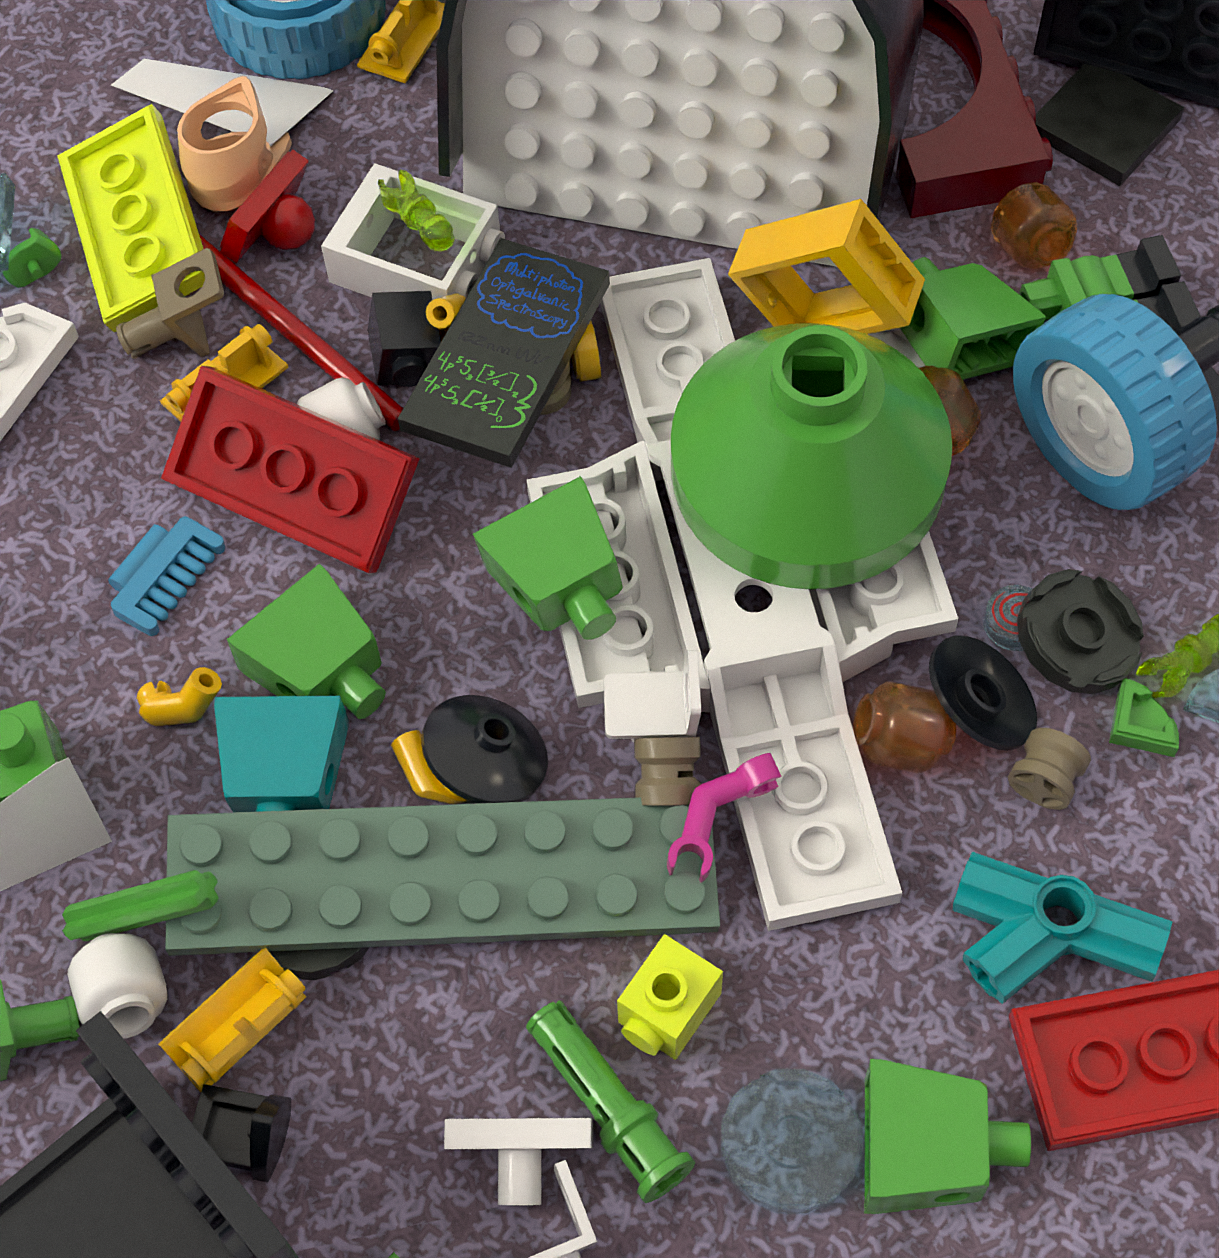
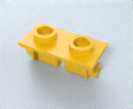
M399 0L379 32L374 33L369 39V47L357 63V67L406 84L440 31L445 4L437 0Z
M260 324L255 325L252 329L244 326L240 329L239 336L218 351L216 358L212 361L207 359L201 364L202 366H211L261 389L289 368L288 364L268 347L273 343V340L268 331ZM201 365L182 380L175 379L171 383L172 390L160 400V403L179 421L182 420Z
M267 948L261 949L160 1041L158 1045L201 1093L204 1084L213 1085L221 1079L235 1063L293 1009H296L306 998L303 993L306 988L289 969L284 970Z

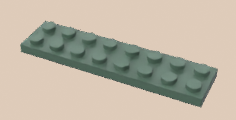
M641 797L168 815L167 877L192 870H197L200 873L209 871L218 881L214 889L219 898L211 909L166 920L165 950L169 956L259 952L264 948H267L270 952L718 932L720 917L713 827L708 842L713 852V862L708 877L700 883V871L703 863L701 858L694 852H684L677 857L676 867L672 875L669 874L667 869L669 849L674 841L682 837L689 805H642Z

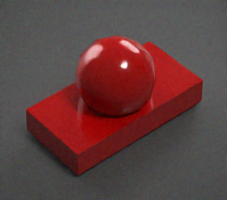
M293 149L283 156L229 219L220 244V252L237 263L261 234L272 246L282 250L298 249L311 239L315 230L313 210L303 198L295 195L309 160Z

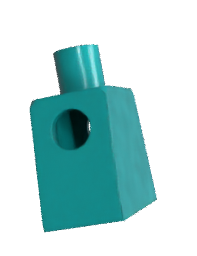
M340 696L215 697L214 709L225 800L233 813L330 808L349 727V718Z

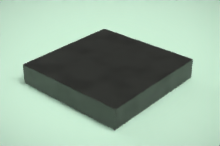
M1084 63L1036 113L1035 125L1040 137H1046L1052 148L1116 185L1121 186L1181 120L1184 107L1124 74Z

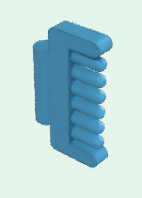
M187 516L181 517L169 532L163 527L154 524L108 579L109 584L119 591L111 602L114 615L149 636L157 635L160 630L157 620L165 621L168 618V612L149 599H153L168 609H175L178 601L160 590L159 587L179 598L185 597L187 589L168 576H172L187 586L195 585L196 577L177 565L180 564L195 574L202 575L206 570L205 565L187 555V553L192 554L205 563H212L215 560L214 553L221 554L226 549L223 537Z

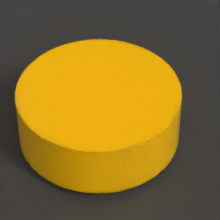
M592 321L589 322L571 356L575 377L580 382L601 378L600 358Z

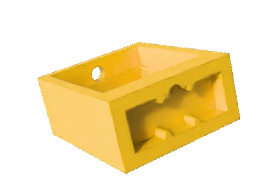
M862 199L746 229L728 272L730 278L773 327L795 323H818L850 328L866 334L909 326L925 282L922 274ZM829 257L852 285L814 293L792 268V265Z

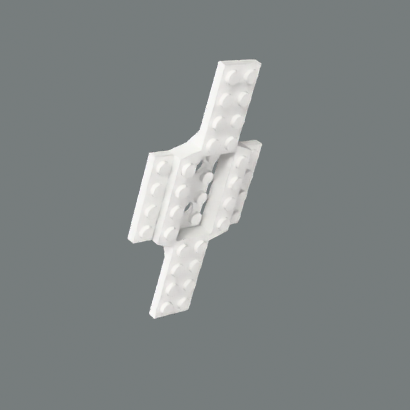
M706 258L610 276V285L600 304L637 443L588 468L527 479V490L531 503L580 476L582 477L615 555L623 589L618 595L606 601L616 616V622L604 635L592 640H585L572 620L559 626L578 708L604 703L603 680L607 673L683 671L687 650H698L701 712H710L726 774L734 772L744 762L756 756L771 753L782 776L776 779L779 786L776 789L758 797L747 798L744 796L733 801L768 931L898 904L901 900L902 890L848 715L843 682L889 658L892 653L893 644L956 631L958 616L930 533L928 531L921 542L905 558L882 573L861 582L827 589H798L769 584L749 577L717 558L700 542L687 525L678 507L671 480L672 421L683 390L693 375L708 359L735 341L711 259ZM664 480L710 647L704 662L655 481ZM757 585L765 588L771 594L773 601L767 609L753 613L740 608L735 601V595L745 586Z

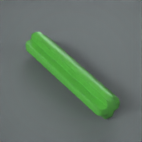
M192 870L70 904L62 914L66 922L62 931L70 940L80 938L83 941H89L104 934L120 933L208 910L216 904L219 898L214 889L218 881L209 871L200 873L197 870Z

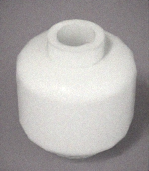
M348 378L335 379L301 397L297 402V405L377 440H380L379 427L386 424L381 409L364 382L355 385Z
M116 933L98 936L86 944L72 958L68 968L69 984L78 1017L82 1024H85L98 1012L102 1011L123 1039L147 1030L166 1004L167 988L155 949L144 938L132 934Z

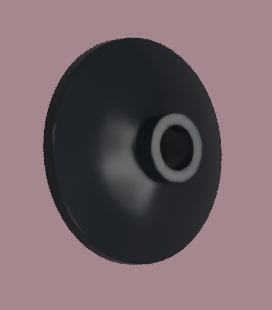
M951 636L935 647L929 660L931 684L943 709L956 725L979 743L993 749L1008 751L1023 746L1031 731L1037 727V711L1032 694L1017 669L996 649L981 640L969 636Z
M462 695L450 698L439 704L430 713L422 730V752L432 773L450 791L473 803L522 802L537 791L545 778L548 768V755L540 733L522 713L497 699L480 695Z

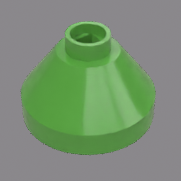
M795 323L759 330L728 344L708 359L693 375L683 390L676 406L671 429V480L678 507L694 535L717 558L735 570L754 579L787 588L827 589L854 584L882 573L905 558L921 542L937 517L942 504L952 459V437L948 416L939 395L924 373L910 359L885 342L866 333L830 324Z

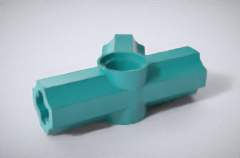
M975 852L971 853L967 861L952 907L954 912L997 926L963 953V961L977 983L989 996L994 997L1001 1004L1006 1002L1060 957L1069 954H1075L1153 982L1173 922L1095 895L1085 882L1074 876L1058 875L1047 878ZM1053 906L1065 907L1073 912L1078 922L1071 926L1057 925L1048 919L1044 910Z

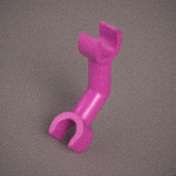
M771 753L756 756L744 762L734 772L703 783L694 789L682 837L674 841L669 849L667 869L670 875L674 872L677 857L680 854L694 852L701 858L703 863L700 871V883L708 877L713 862V852L708 842L716 808L744 796L747 798L758 797L779 787L776 779L782 776Z

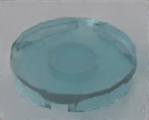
M775 1069L760 1075L759 1079L751 1081L746 1087L744 1085L731 1098L721 1122V1158L731 1182L751 1203L776 1214L806 1215L833 1204L852 1184L863 1155L862 1124L855 1108L853 1111L850 1102L843 1096L844 1093L831 1080L806 1069Z

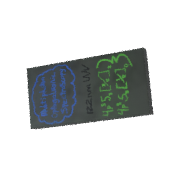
M501 238L398 417L400 431L512 468L610 285L609 271Z

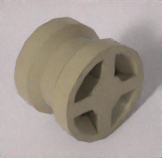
M1036 728L1031 731L1024 745L1027 754L1025 759L1016 761L1008 775L1009 784L1023 798L1044 808L1054 810L1067 808L1075 794L1072 782L1074 778L1084 775L1091 761L1090 753L1075 738L1061 731L1051 728Z

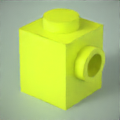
M664 934L617 1000L618 1023L624 1026L621 1030L622 1034L630 1043L649 1055L655 1056L661 1050L676 1060L722 993L723 971Z

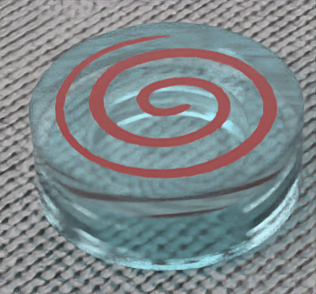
M1010 585L1000 588L990 597L984 614V628L989 638L998 646L1012 651H1023L1019 642L1017 616L1023 599L1032 588L1022 585Z

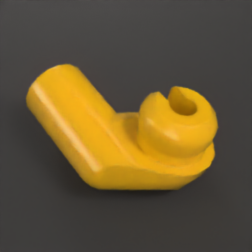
M451 294L434 299L426 308L427 320L432 326L438 328L441 342L466 300L463 295Z
M200 667L191 673L180 692L172 693L169 684L163 681L158 682L156 689L152 682H148L137 693L136 699L141 706L139 714L144 721L156 727L196 722L202 718L222 686L221 679L213 670Z
M420 731L406 732L391 743V747L416 795L448 804H460L467 801L450 791L432 773L422 752V735Z

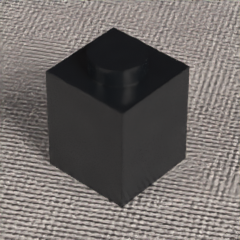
M431 291L372 293L367 331L377 386H416L441 343L439 330L432 326L426 317V308L433 300Z

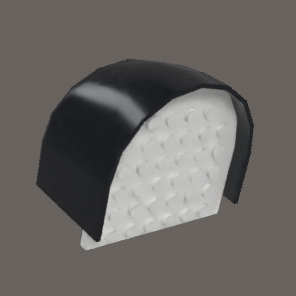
M446 0L436 45L439 175L450 177L463 153V194L500 207L735 249L739 248L746 229L858 199L863 200L880 222L900 147V140L902 139L909 113L925 17L924 1ZM829 257L809 261L836 266Z

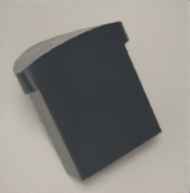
M204 1084L192 1124L226 1166L251 1171L253 1180L268 1183L277 1166L285 1143L291 1116V1098L275 1094L263 1096Z

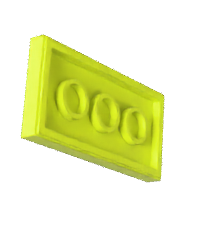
M153 104L146 106L57 155L103 322L113 332H116L118 324L128 322L158 307L151 275L204 249L163 117ZM195 271L185 276L179 286V291L186 296L201 288L205 281L204 272Z

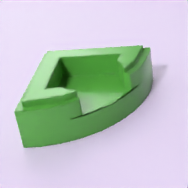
M1124 678L1118 687L1109 743L1175 757L1179 749V733L1174 719H1171L1159 702L1152 697L1153 692L1136 681Z

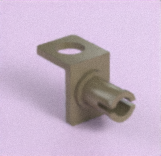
M205 248L151 275L158 307L128 322H122L117 325L118 339L128 355L131 354L133 359L141 357L142 354L174 338L185 342L200 357L210 354L203 319L199 309L220 300L224 296V290L216 256L209 248ZM203 271L205 281L202 288L193 296L186 298L179 291L182 280L191 272Z

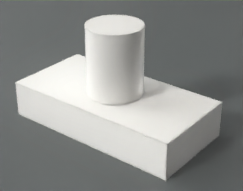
M592 1118L445 1119L444 1149H498V1205H541V1149L593 1148Z

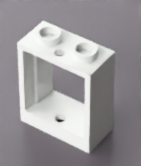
M374 163L321 245L329 282L363 295L372 297V293L431 291L433 300L451 294H460L467 298L501 238L505 239V234L500 231L498 205ZM394 218L466 242L442 281L371 256Z

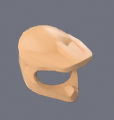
M246 76L232 79L191 105L183 114L177 128L180 164L187 180L188 188L192 197L202 207L212 211L237 210L290 150L292 145L288 132L272 146L266 141V121L255 87ZM225 110H239L253 118L248 132L231 131L208 140L202 137L201 129L203 122L215 113Z

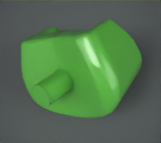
M30 228L29 233L31 237L15 246L8 254L0 250L2 273L5 279L17 288L25 287L31 282L47 275L61 261L59 247L39 229Z

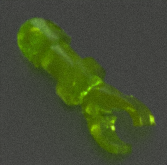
M399 170L401 190L399 188H388L385 186L383 179H378V187L383 205L388 210L400 214L401 220L408 228L419 230L421 240L433 251H444L452 247L455 237L452 233L453 227L442 214H436V207L427 196L418 193L415 181L410 173L405 170Z
M1219 614L1202 625L1203 630L1197 635L1187 634L1179 639L1174 645L1175 651L1167 653L1162 657L1150 658L1139 666L1136 672L1138 676H1154L1158 670L1168 669L1162 675V686L1153 692V698H1170L1175 696L1184 688L1191 672L1199 673L1211 665L1212 655L1219 650Z

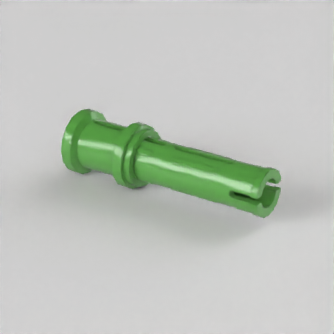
M558 1000L556 1004L551 1002L536 1012L528 1021L526 1029L538 1044L542 1046L555 1067L602 1128L599 1134L601 1138L600 1144L608 1154L617 1153L640 1185L637 1189V1194L645 1203H649L662 1197L677 1186L694 1168L695 1161L687 1151L679 1153L656 1123L659 1114L650 1103L646 1104L644 1100L636 1101L632 1094L628 1092L618 1079L617 1074L592 1041L587 1038L561 1000Z

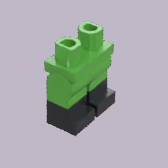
M1163 235L1141 239L1137 250L1101 258L1094 255L1083 256L1073 261H1070L1069 258L1053 260L1047 278L1023 284L1019 292L1020 296L1046 316L1045 320L1051 319L1061 311L1085 298L1098 294H1115L1132 299L1154 312L1174 332L1201 316L1185 281L1179 282L1182 275Z

